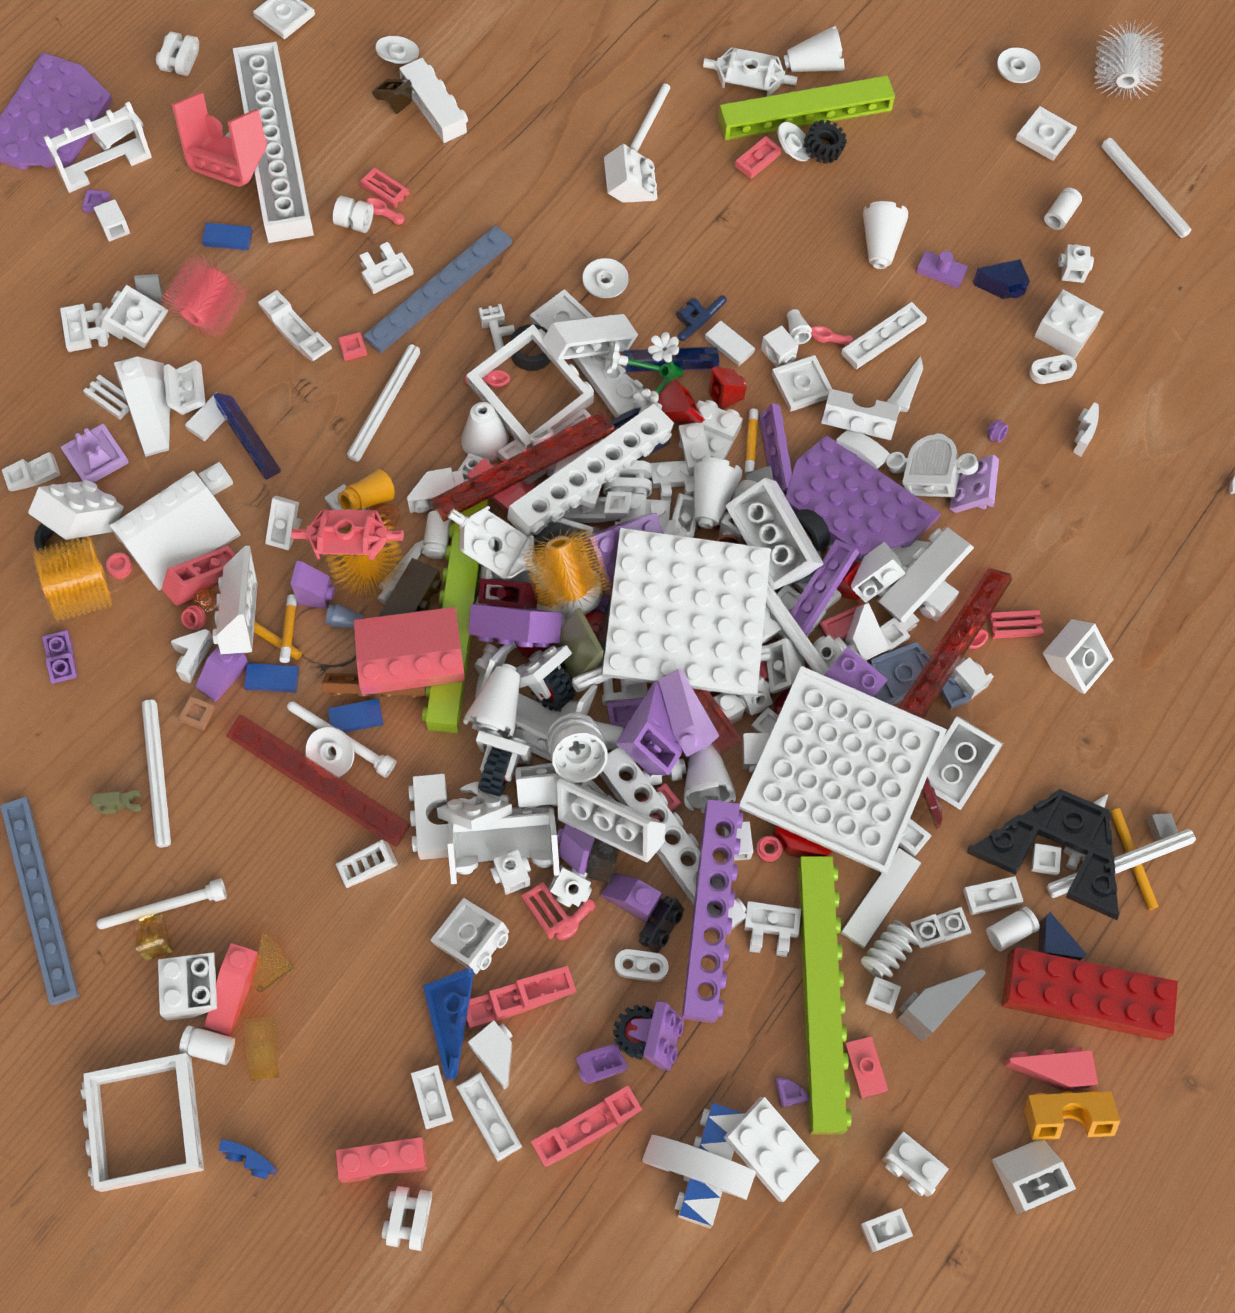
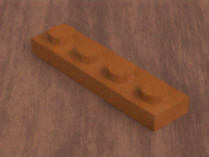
M326 673L322 682V692L330 693L331 695H343L344 693H355L357 696L370 695H362L358 674ZM426 687L373 694H381L383 697L406 695L410 698L425 696Z

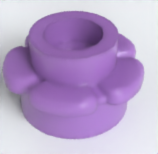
M1003 420L992 422L987 431V434L990 435V441L1001 442L1007 434L1008 425L1004 424Z

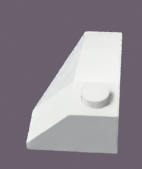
M138 356L114 362L117 378L145 457L169 451L171 408L167 405L165 399L164 363Z

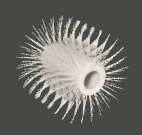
M1131 23L1130 33L1128 31L1125 34V31H1123L1124 35H1121L1119 31L1112 27L1121 37L1116 36L1111 39L1107 37L1108 41H1101L1100 43L1107 48L1096 47V49L1100 50L1096 57L1100 58V61L1105 62L1100 64L1105 70L1098 69L1099 66L1096 67L1095 71L1098 74L1094 77H1103L1102 80L1106 81L1102 85L1103 87H1105L1104 85L1108 86V82L1112 83L1113 87H1115V84L1118 85L1117 88L1122 87L1119 91L1120 93L1123 88L1125 90L1127 88V94L1128 88L1129 91L1130 88H1133V91H1135L1134 86L1140 89L1137 85L1141 82L1140 80H1146L1145 82L1149 81L1146 79L1147 77L1154 79L1155 76H1159L1157 74H1150L1158 71L1156 68H1152L1153 66L1160 67L1159 70L1163 67L1159 64L1163 58L1154 51H1157L1164 44L1157 43L1156 40L1152 39L1160 33L1154 34V36L1145 37V34L1144 36H1139L1143 31L1136 34L1137 32L1134 33L1132 30L1131 33ZM1143 38H1147V39H1148V42H1151V43H1148V44H1150V46L1147 45V44H1145V43H1147V40H1146V39H1144V40H1142V39H1143Z

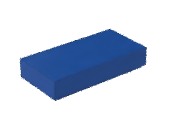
M206 223L202 243L206 247L249 250L253 231L249 226Z
M247 663L244 688L245 690L297 693L300 669L298 666Z
M379 698L328 708L330 725L342 730L344 733L384 725Z

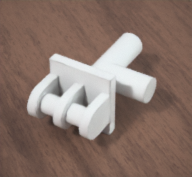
M501 303L498 304V307L492 308L490 305L487 309L478 308L482 329L490 327L496 352L504 347L502 337L512 335L515 331L514 325L499 327V325L505 324V314Z

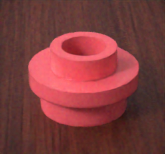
M191 605L183 611L181 620L186 628L199 630L206 623V615L200 606Z
M764 836L756 845L757 855L763 861H776L782 854V844L774 836ZM771 846L774 852L767 853L764 847Z

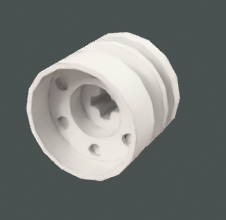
M570 713L558 718L551 725L547 733V746L556 773L564 780L573 783L587 782L596 778L604 770L608 754L597 722L590 716L581 713Z

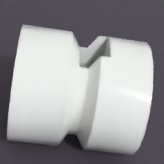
M341 195L334 206L333 223L345 228L351 226L355 231L366 233L372 223L373 205L364 201L356 203L353 198Z

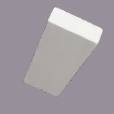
M481 1072L456 1086L497 1162L522 1148L520 1141Z

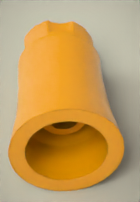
M377 469L367 477L347 486L342 492L338 493V502L342 510H359V506L360 510H363L367 507L393 500L395 495L394 485L386 472Z

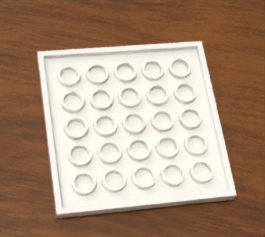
M620 528L602 677L654 683V681L659 682L661 677L681 668L693 689L756 697L771 548Z
M801 666L743 795L739 809L886 874L947 729Z

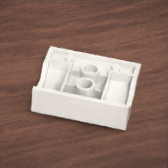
M194 471L110 525L118 541L125 546L158 591L162 588L168 568L220 549L241 536L215 497Z

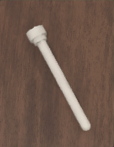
M291 701L287 704V709L317 729L333 727L296 702ZM349 737L353 744L354 752L374 764V768L377 769L376 772L387 778L394 769L397 760L389 755L379 756Z
M219 878L210 881V884L206 885L204 889L99 919L96 925L99 929H105L205 899H209V901L215 900V902L227 899L223 880Z

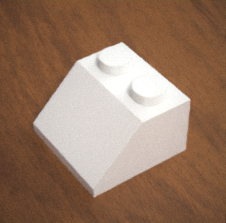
M1071 619L1043 652L1051 670L1083 694L1088 691L1114 660L1095 623Z

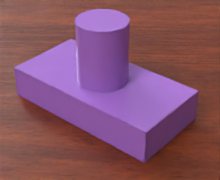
M925 250L916 273L959 289L968 266L953 261V255L949 251H943L939 256Z
M643 698L608 702L607 707L611 725L626 727Z
M616 1043L583 1053L576 1058L580 1067L579 1076L582 1081L588 1084L620 1074L628 1069Z

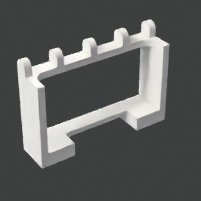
M129 101L125 103L126 108L114 113L109 109L106 111L107 116L92 122L89 118L85 119V125L71 131L66 127L63 129L64 134L52 139L48 135L43 137L60 178L69 193L90 184L84 171L125 155L130 165L133 166L152 158L140 121ZM122 120H131L136 135L135 139L63 168L57 154L59 147Z

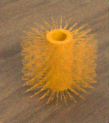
M346 526L348 531L346 532L344 529H341L340 532L348 533L352 527L349 529V526ZM388 540L386 543L391 545L383 547L373 560H370L368 555L332 554L327 556V561L329 562L330 559L332 561L337 556H342L341 560L331 563V571L333 573V569L335 572L342 567L344 569L348 567L344 572L335 574V578L336 576L337 578L340 575L342 576L348 571L350 574L337 582H342L355 573L349 582L352 584L356 576L359 582L362 576L361 584L363 585L364 581L365 590L366 581L367 594L369 579L374 590L371 577H373L378 588L375 576L379 575L382 579L384 578L380 573L388 577L390 576L386 572L380 571V569L390 570V572L397 571L390 568L386 569L382 566L387 565L391 567L394 565L393 567L399 565L394 563L387 564L386 561H392L393 559L398 561L401 560V556L384 558L389 554L392 556L398 552V548H396L398 545L397 541ZM390 548H394L392 550H395L391 553H383L384 551H387ZM338 562H346L341 567L335 566Z
M566 533L564 537L558 538L557 536V539L554 537V540H549L550 542L546 543L547 545H528L546 546L534 548L542 550H538L539 553H536L538 556L532 558L538 560L531 563L539 562L535 564L540 565L536 568H542L538 571L543 572L537 573V575H542L532 579V581L536 580L538 583L540 581L541 584L535 585L536 590L539 589L542 592L548 593L546 596H551L556 600L555 602L563 599L564 602L559 607L566 601H568L567 605L569 601H573L574 606V601H579L580 598L588 596L586 594H606L587 593L588 591H596L589 589L607 586L602 585L592 588V586H595L593 583L599 581L594 579L601 577L599 574L605 573V571L601 572V565H596L601 562L588 565L594 562L589 560L596 558L588 557L600 554V552L596 553L597 549L595 547L584 549L590 545L583 546L589 542H583L581 539L584 537L582 536L571 539L569 537L572 534L566 537ZM548 584H549L548 589H547V588H546V589H540V588H542V587H547ZM540 593V594H539V595H540V596H539L540 599L543 598V597H545V596H541V594L543 595V594H545V593Z
M92 538L83 545L82 543L78 544L76 548H73L76 544L73 545L67 552H65L66 549L62 550L66 547L64 545L55 554L53 553L56 550L45 559L43 558L53 548L44 556H42L43 553L40 555V551L39 556L35 559L36 563H38L36 567L40 573L39 580L47 597V603L49 599V605L51 604L50 610L53 608L52 612L55 611L53 613V616L56 614L55 618L64 609L67 610L61 616L67 611L71 613L79 606L74 611L76 614V611L84 606L85 603H88L85 605L86 607L90 602H94L83 611L84 613L95 603L96 605L92 609L100 604L101 601L111 599L105 598L110 597V595H107L110 592L107 590L108 587L101 559L99 560L98 552L95 554V545L92 546L93 542H90Z

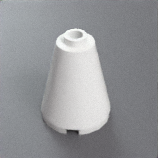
M832 26L788 49L787 55H784L786 69L790 68L791 72L843 71L845 69L844 58L841 59L842 47L836 26Z
M878 201L870 203L869 208L864 207L863 220L869 263L876 269H885L892 264L908 220V210L904 206H902V209L897 208L894 202Z
M479 402L471 408L462 433L461 444L464 452L467 454L471 453L494 462L498 459L497 451L509 444V436L493 406L487 402Z
M704 457L702 462L695 461L694 520L702 528L712 529L713 526L719 524L726 510L725 505L730 502L742 478V469L738 465L735 466V469L730 467V461L714 457Z
M509 664L495 667L463 719L464 724L467 725L470 721L473 723L472 729L485 733L487 730H493L500 734H508L506 739H511L514 736L520 674L516 672V667Z
M714 741L707 748L689 756L683 797L685 806L689 810L694 811V807L701 808V813H704L707 800L730 802L732 799L735 802L736 791Z

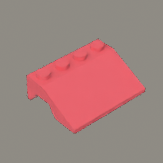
M456 607L354 620L359 687L362 695L465 681Z

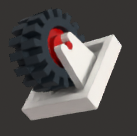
M567 645L558 648L552 646L544 652L542 650L536 651L528 658L530 662L526 665H520L516 671L520 674L519 688L528 686L532 690L531 694L537 696L536 700L538 702L541 701L543 707L548 706V709L551 711L553 709L554 711L562 709L576 695L574 694L576 691L572 686V681H569V674L565 675V670L560 666L572 654Z
M487 730L486 733L479 731L476 743L480 752L485 753L480 768L482 778L479 789L483 792L501 796L505 790L506 783L512 780L517 764L530 766L532 760L530 747L526 745V741L512 737L511 740L501 738L502 734L493 730Z

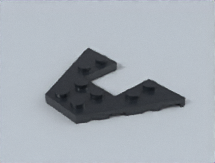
M1059 789L1051 794L1048 799L1041 800L1033 805V808L1028 812L1014 817L1006 822L1004 827L992 831L988 837L974 846L970 845L967 849V854L1014 875L1019 871L1037 835L1086 855L1067 892L1066 898L1118 921L1120 911L1118 910L1109 809Z

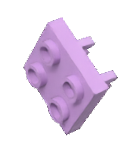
M104 423L92 430L84 429L83 435L76 433L74 440L61 446L63 453L82 481L88 480L94 483L129 463Z
M995 455L978 459L979 466L975 473L971 475L959 474L955 497H951L950 510L958 513L974 507L986 509L987 505L994 507L999 458Z

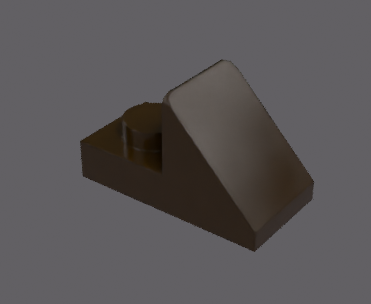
M386 79L372 93L376 99L388 101L394 112L398 114L412 101V83L409 79Z

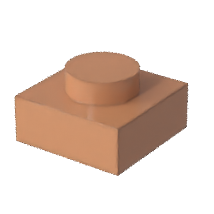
M190 696L179 720L184 724L204 731L215 711V707L210 703Z

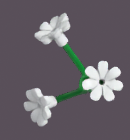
M668 332L662 333L661 339L656 335L653 336L651 341L654 346L648 348V352L653 355L655 361L659 362L664 358L665 362L668 363L662 366L628 359L627 356L620 355L619 344L610 343L609 345L610 352H608V360L605 362L606 373H612V370L616 369L618 364L624 366L629 364L659 371L660 376L664 378L655 391H650L646 388L642 390V393L636 392L633 395L635 399L633 402L634 407L641 408L639 414L654 403L662 409V405L657 403L659 400L658 394L670 381L683 375V369L679 368L672 361V355L679 353V347L677 346L679 344L678 338L672 337L670 339Z

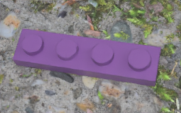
M771 404L759 417L768 466H771L773 480L777 482L781 491L786 495L792 477L791 460L788 454L787 438L785 436L780 405Z
M837 539L823 559L824 565L816 570L790 612L806 636L859 554L857 548Z

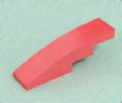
M565 966L520 979L515 984L491 990L486 995L470 999L466 1019L468 1031L488 1025L492 1021L497 1022L576 993L569 967Z

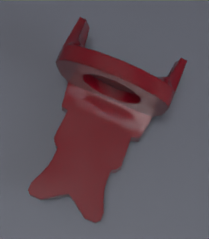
M927 776L921 793L931 814L934 826L938 829L942 823V809L935 789L930 785Z

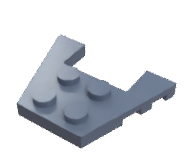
M917 642L873 658L870 661L873 667L888 678V681L874 698L892 706L934 688L939 689L949 710L966 704L972 699L966 691L963 692L956 685V681L951 676H947L938 667L939 664Z

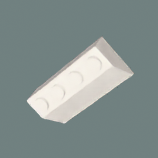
M764 478L725 505L747 545L771 548L768 582L773 590L800 580L824 565L776 481Z
M948 527L942 530L940 528L936 529L928 538L931 542L925 548L921 546L911 556L914 560L908 567L903 565L906 574L878 593L880 597L876 601L898 621L904 623L974 548Z
M244 546L223 567V577L218 579L221 594H217V607L219 611H215L217 629H213L214 644L219 645L221 654L252 652L258 582L250 546Z
M563 779L557 781L559 821L645 862H648L665 843V824L659 820L642 814L578 783Z

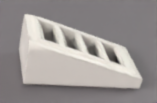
M380 840L336 863L346 888L398 865L389 843L384 840ZM380 851L382 852L383 857L385 859L384 862L381 861L380 856L378 854V852ZM369 856H372L376 866H371L368 859ZM360 860L362 861L363 866L366 870L363 873L358 864V861ZM348 865H352L356 874L353 878L347 867Z

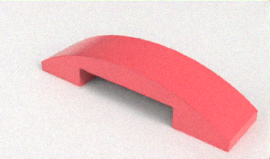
M626 1086L560 1127H555L531 1141V1144L544 1168L615 1129L641 1112L642 1108L630 1087Z

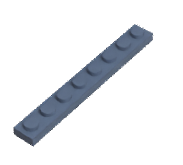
M495 225L364 334V340L382 354L512 244V238Z
M23 797L2 804L0 807L49 1004L55 1006L80 996L30 801L27 797Z

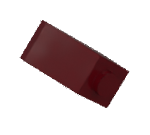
M480 578L478 604L537 609L538 599L536 598L538 596L536 594L538 593L536 591L539 589L536 590L535 585L537 583Z

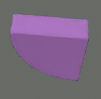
M87 189L82 205L83 212H95L93 207L109 202L111 198L108 191Z
M787 1078L775 1079L781 1108L809 1101L807 1093L797 1083Z

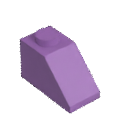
M296 561L291 586L298 605L327 609L329 600L333 601L335 596V586H332L330 576L302 561Z
M218 646L207 658L195 687L214 702H217L247 668L248 661L245 654H221Z
M566 824L564 829L559 828L557 834V844H560L558 855L579 874L584 875L596 838Z
M614 873L601 897L647 923L658 905L662 893L639 879Z

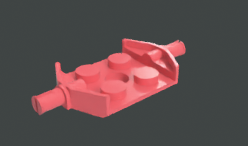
M321 510L313 522L307 525V529H292L291 537L293 540L307 539V541H310L317 559L321 558L319 554L368 555L370 560H373L388 540L403 541L404 533L403 530H388L384 526L377 510ZM343 527H352L348 533L343 534L339 532Z

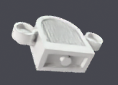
M939 433L918 440L912 446L908 458H905L901 452H894L886 459L887 466L892 473L905 472L903 478L904 488L915 496L955 497L959 474L971 475L977 471L979 466L975 455L966 453L959 457L954 442Z

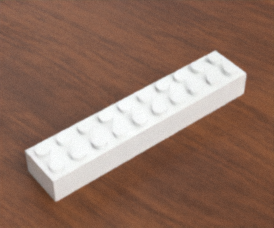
M277 42L233 48L244 114L255 109L259 110L264 136L267 141L266 150L255 169V177L268 242L272 243L314 236Z

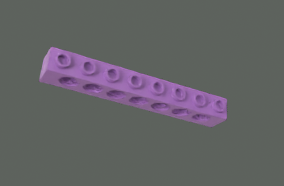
M707 800L705 805L681 1019L715 1023L717 1017H722L724 1000L719 998L720 988L725 989L727 972H722L723 961H728L730 946L725 944L726 934H731L732 918L728 917L729 907L733 908L735 901V891H731V883L736 881L738 865L734 864V854L739 855L741 839L736 838L737 828L741 829L743 823V813L739 812L740 804ZM723 826L728 830L729 835L720 836L715 828ZM714 852H721L725 855L726 861L723 863L716 862L712 854ZM710 879H720L723 883V888H713L710 885ZM710 904L718 906L720 915H710L707 911V906ZM704 932H714L718 938L717 942H707L704 938ZM701 959H711L714 962L715 968L711 971L705 970L701 966ZM701 985L708 986L712 991V996L710 998H702L698 993V987Z

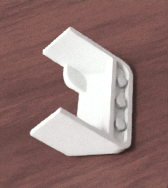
M505 644L490 659L481 689L495 667H501L505 663L510 645ZM593 684L579 702L569 701L562 708L561 713L554 711V709L551 711L548 707H543L541 703L518 693L515 733L513 737L526 741V745L530 747L532 753L552 761L547 746V733L551 725L558 718L570 713L588 715L598 686ZM501 733V738L506 739L508 734Z
M540 805L536 808L515 807L512 808L511 815L475 830H469L448 822V855L451 884H457V872L463 875L470 874L478 867V862L493 861L494 858H497V854L509 849L512 851L519 850L521 857L531 858V862L540 868H547L553 865L554 875H560L553 807Z

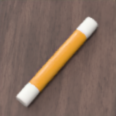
M754 408L749 410L745 474L753 472L755 466L758 410Z
M292 594L287 596L279 659L283 663L290 661L297 604L296 597Z

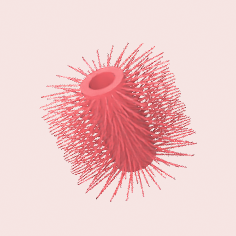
M197 261L199 263L198 267L194 266L197 270L193 267L191 268L193 270L190 273L194 274H190L192 277L187 276L183 282H175V285L172 283L175 288L171 287L169 291L178 296H174L176 299L172 298L176 302L172 306L178 308L173 309L180 311L181 315L169 316H183L184 318L181 320L186 319L187 323L190 322V325L191 323L196 325L197 331L198 326L202 325L207 329L212 325L218 331L219 329L214 325L218 326L216 323L220 324L221 322H218L216 319L218 317L224 319L221 316L225 315L220 311L222 309L226 312L228 311L225 309L228 308L225 304L233 309L231 300L237 301L240 299V296L234 293H238V291H235L234 289L236 288L229 285L231 283L228 282V279L241 278H227L226 275L229 274L224 275L218 271V266L217 270L214 269L213 264L212 268L210 266L205 268Z

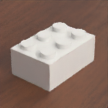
M84 480L82 482H68L66 484L38 487L28 513L65 540L113 532L110 525L118 521L124 506L119 504L114 496L99 490L95 483Z

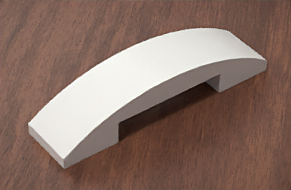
M278 290L258 302L261 309L279 332L295 349L309 360L314 361L332 349L331 345L318 332L314 333L292 310L291 304Z
M608 492L607 497L597 498L594 509L579 504L576 508L571 507L566 510L562 517L579 523H599L621 519L629 515L633 494L632 492Z
M651 1135L642 1162L667 1172L672 1171L747 1200L756 1174L754 1170L716 1154L657 1135Z

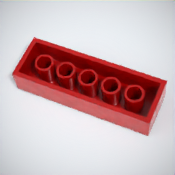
M1015 947L1007 957L1002 1007L1164 1041L1174 1035L1178 981Z

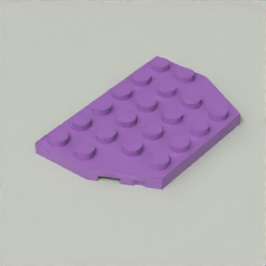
M42 52L0 116V163L18 169H28V166L42 165L43 168L55 166L43 137L48 135L52 139L64 134L63 129L66 127L71 131L85 125V119L89 118L92 122L102 118L113 101L111 94L82 65ZM91 134L57 149V154L63 167L71 166Z
M827 435L796 461L786 494V499L794 513L801 509H809L816 512L828 525L830 539L834 542L837 539L857 548L859 554L856 558L862 560L865 555L883 542L891 549L899 546L902 548L911 546L939 520L941 514L870 464L837 444L836 441Z

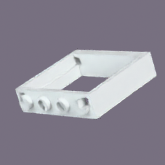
M534 324L466 375L467 384L482 402H487L493 406L505 429L529 451L534 449L530 438L535 433L547 428L554 430L583 408L586 409L594 400L592 386L587 381L583 382L578 377L579 373L572 364L568 365L565 360H556L543 340L546 333L542 329L538 330ZM534 340L581 396L529 435L482 378L530 341Z
M182 1053L84 1073L81 1096L83 1100L86 1099L87 1110L83 1111V1122L85 1128L89 1129V1139L86 1140L85 1145L87 1155L91 1157L92 1168H89L88 1176L91 1177V1186L94 1185L95 1190L104 1192L204 1170L192 1059L188 1054ZM176 1069L186 1163L109 1179L100 1085Z

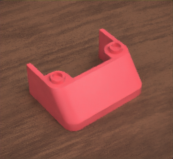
M202 92L173 103L172 107L183 153L189 168L194 172L238 187L249 183L266 150L267 144L259 110H252L228 121L231 136L229 138L223 136L221 122L214 116L208 115Z

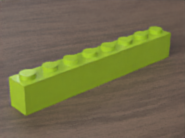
M888 75L873 77L865 80L722 104L719 108L718 121L724 139L730 140L778 131V127L784 122H790L797 127L813 125L816 121L819 123L820 120H824L825 123L827 120L836 121L892 111L895 94Z

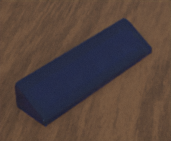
M717 347L679 348V353L672 355L673 363L683 370L719 367L720 360ZM648 349L624 350V356L631 360L658 366L668 364L664 358L659 362L655 361L653 355L648 352ZM629 364L625 366L626 372L656 371Z
M214 394L217 408L264 479L267 480L280 473L281 469L234 398L225 394Z

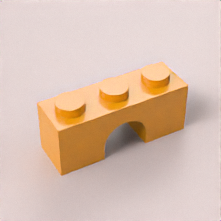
M1092 1090L1084 1093L1067 1091L1061 1094L1036 1093L1028 1096L1024 1109L1032 1140L1060 1139L1065 1124L1063 1119L1066 1118L1079 1121L1083 1125L1087 1137L1115 1136L1120 1123L1111 1091L1101 1092L1099 1090Z

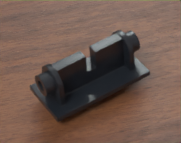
M665 896L664 899H660L651 914L658 922L655 923L648 920L639 933L640 939L638 942L645 947L650 945L655 953H659L661 948L668 943L670 933L683 917L685 909L676 897L672 899Z

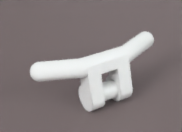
M514 641L513 645H510L508 653L516 648ZM487 644L483 650L482 658H478L475 662L474 667L479 673L475 699L480 692L490 659L504 645L497 648Z

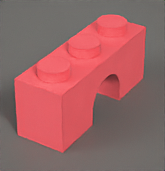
M422 1137L336 1150L338 1180L342 1183L367 1180L381 1174H405L428 1170L425 1141Z

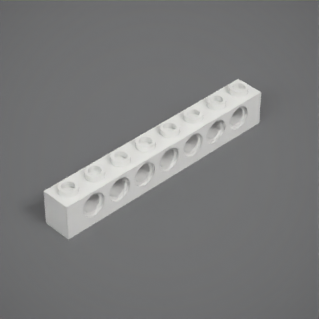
M655 403L511 504L507 519L518 531L527 537L533 534L538 535L548 523L558 521L566 510L571 507L576 508L587 494L594 495L601 488V484H604L606 481H613L624 468H631L642 455L646 457L653 451L656 445L667 442L672 435L671 430L674 422Z
M618 747L607 754V763L599 775L619 803L647 816L653 813L662 816V823L665 824V836L669 834L675 835L679 843L671 845L665 840V843L656 854L694 905L700 855L699 843L691 833L687 834L682 826L684 824L680 816L676 812L672 814L667 807L668 801L663 793L660 791L656 792L651 785L653 781L650 775L645 770L641 771L636 764L637 762ZM621 772H629L633 779L624 781L619 777V774ZM642 792L646 794L648 800L639 802L635 799L634 795ZM682 856H690L694 860V865L685 866L680 858ZM710 879V885L713 888H723V883L720 879ZM739 898L735 899L733 908L729 907L728 917L732 918V929L742 923L747 917L745 914L747 911L746 907ZM713 904L707 906V911L710 915H720V910L714 908Z

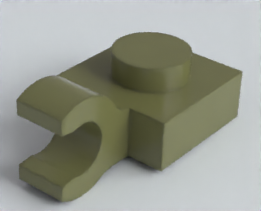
M132 790L120 794L119 791L93 794L92 805L99 813L101 812L105 815L115 814L117 810H125V807L131 812L142 811V806L140 804L133 805L131 802L135 798H141L142 794L138 790Z

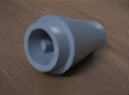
M338 603L336 605L330 604L325 623L330 624L331 627L354 628V620L363 619L364 615Z

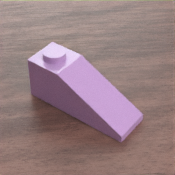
M679 668L661 677L659 684L672 731L686 757L707 748L719 737V734L683 671Z

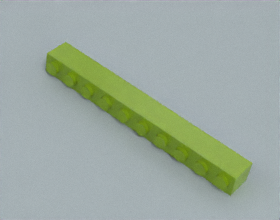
M459 493L458 502H453V508L465 517H470L489 506L487 495ZM455 522L454 524L451 523L449 528V538H452L451 546L447 545L446 560H449L448 568L444 567L443 582L446 583L445 590L440 591L439 605H443L442 609L456 607L466 681L472 635L468 634L471 604H475L477 600L480 563L460 551V528H458L460 525ZM465 681L426 686V697L429 698L428 706L423 707L422 721H426L429 731L459 732Z
M801 856L798 862V882L801 909L800 927L810 1134H844L847 1131V1127H851V1110L846 1109V1098L850 1097L849 1081H845L844 1070H848V1054L843 1053V1042L847 1040L846 1025H842L841 1014H845V999L840 997V987L844 985L843 970H839L838 960H842V944H837V933L841 932L840 917H836V907H839L840 898L839 891H835L834 881L838 880V867L833 865V857Z

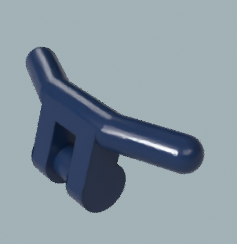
M724 295L719 296L707 309L702 307L696 298H691L685 308L681 307L676 312L677 318L687 326L678 334V339L685 341L726 303L727 298Z

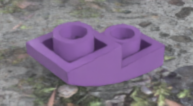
M66 630L42 636L51 684L78 678L70 632Z

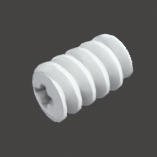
M893 920L894 924H890L887 927V932L881 934V940H877L874 943V948L868 950V956H864L861 959L862 965L874 977L883 979L882 976L886 975L891 978L893 973L889 967L898 970L900 966L896 959L906 960L902 951L911 953L913 950L909 942L914 945L919 943L914 933L897 920Z

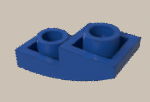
M221 1139L218 1151L226 1154V1160L242 1162L243 1157L246 1158L244 1168L251 1171L250 1176L267 1179L268 1174L277 1175L278 1169L257 1152L241 1144Z

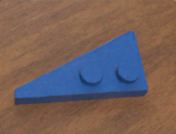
M470 968L423 986L446 1080L455 1079L458 1074L474 971Z

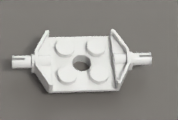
M733 47L721 58H718L717 61L705 58L703 68L717 71L722 88H725V82L766 90L767 97L773 94L783 83L796 86L798 78L785 75L778 56ZM754 65L756 68L749 69L746 66Z
M489 506L470 517H465L454 508L450 511L448 518L460 525L458 527L460 528V551L504 580H509L522 571H530L531 568H527V566L536 564L535 562L531 563L534 561L532 559L533 556H531L533 553L526 554L527 552H533V546L528 545L534 544V537L532 535L527 537L488 511L490 509ZM491 538L496 539L499 543V550L497 552L489 548L488 543ZM536 568V569H534V570H532V571H530V572H535V571H538V570H540V569H542V568H538V569Z

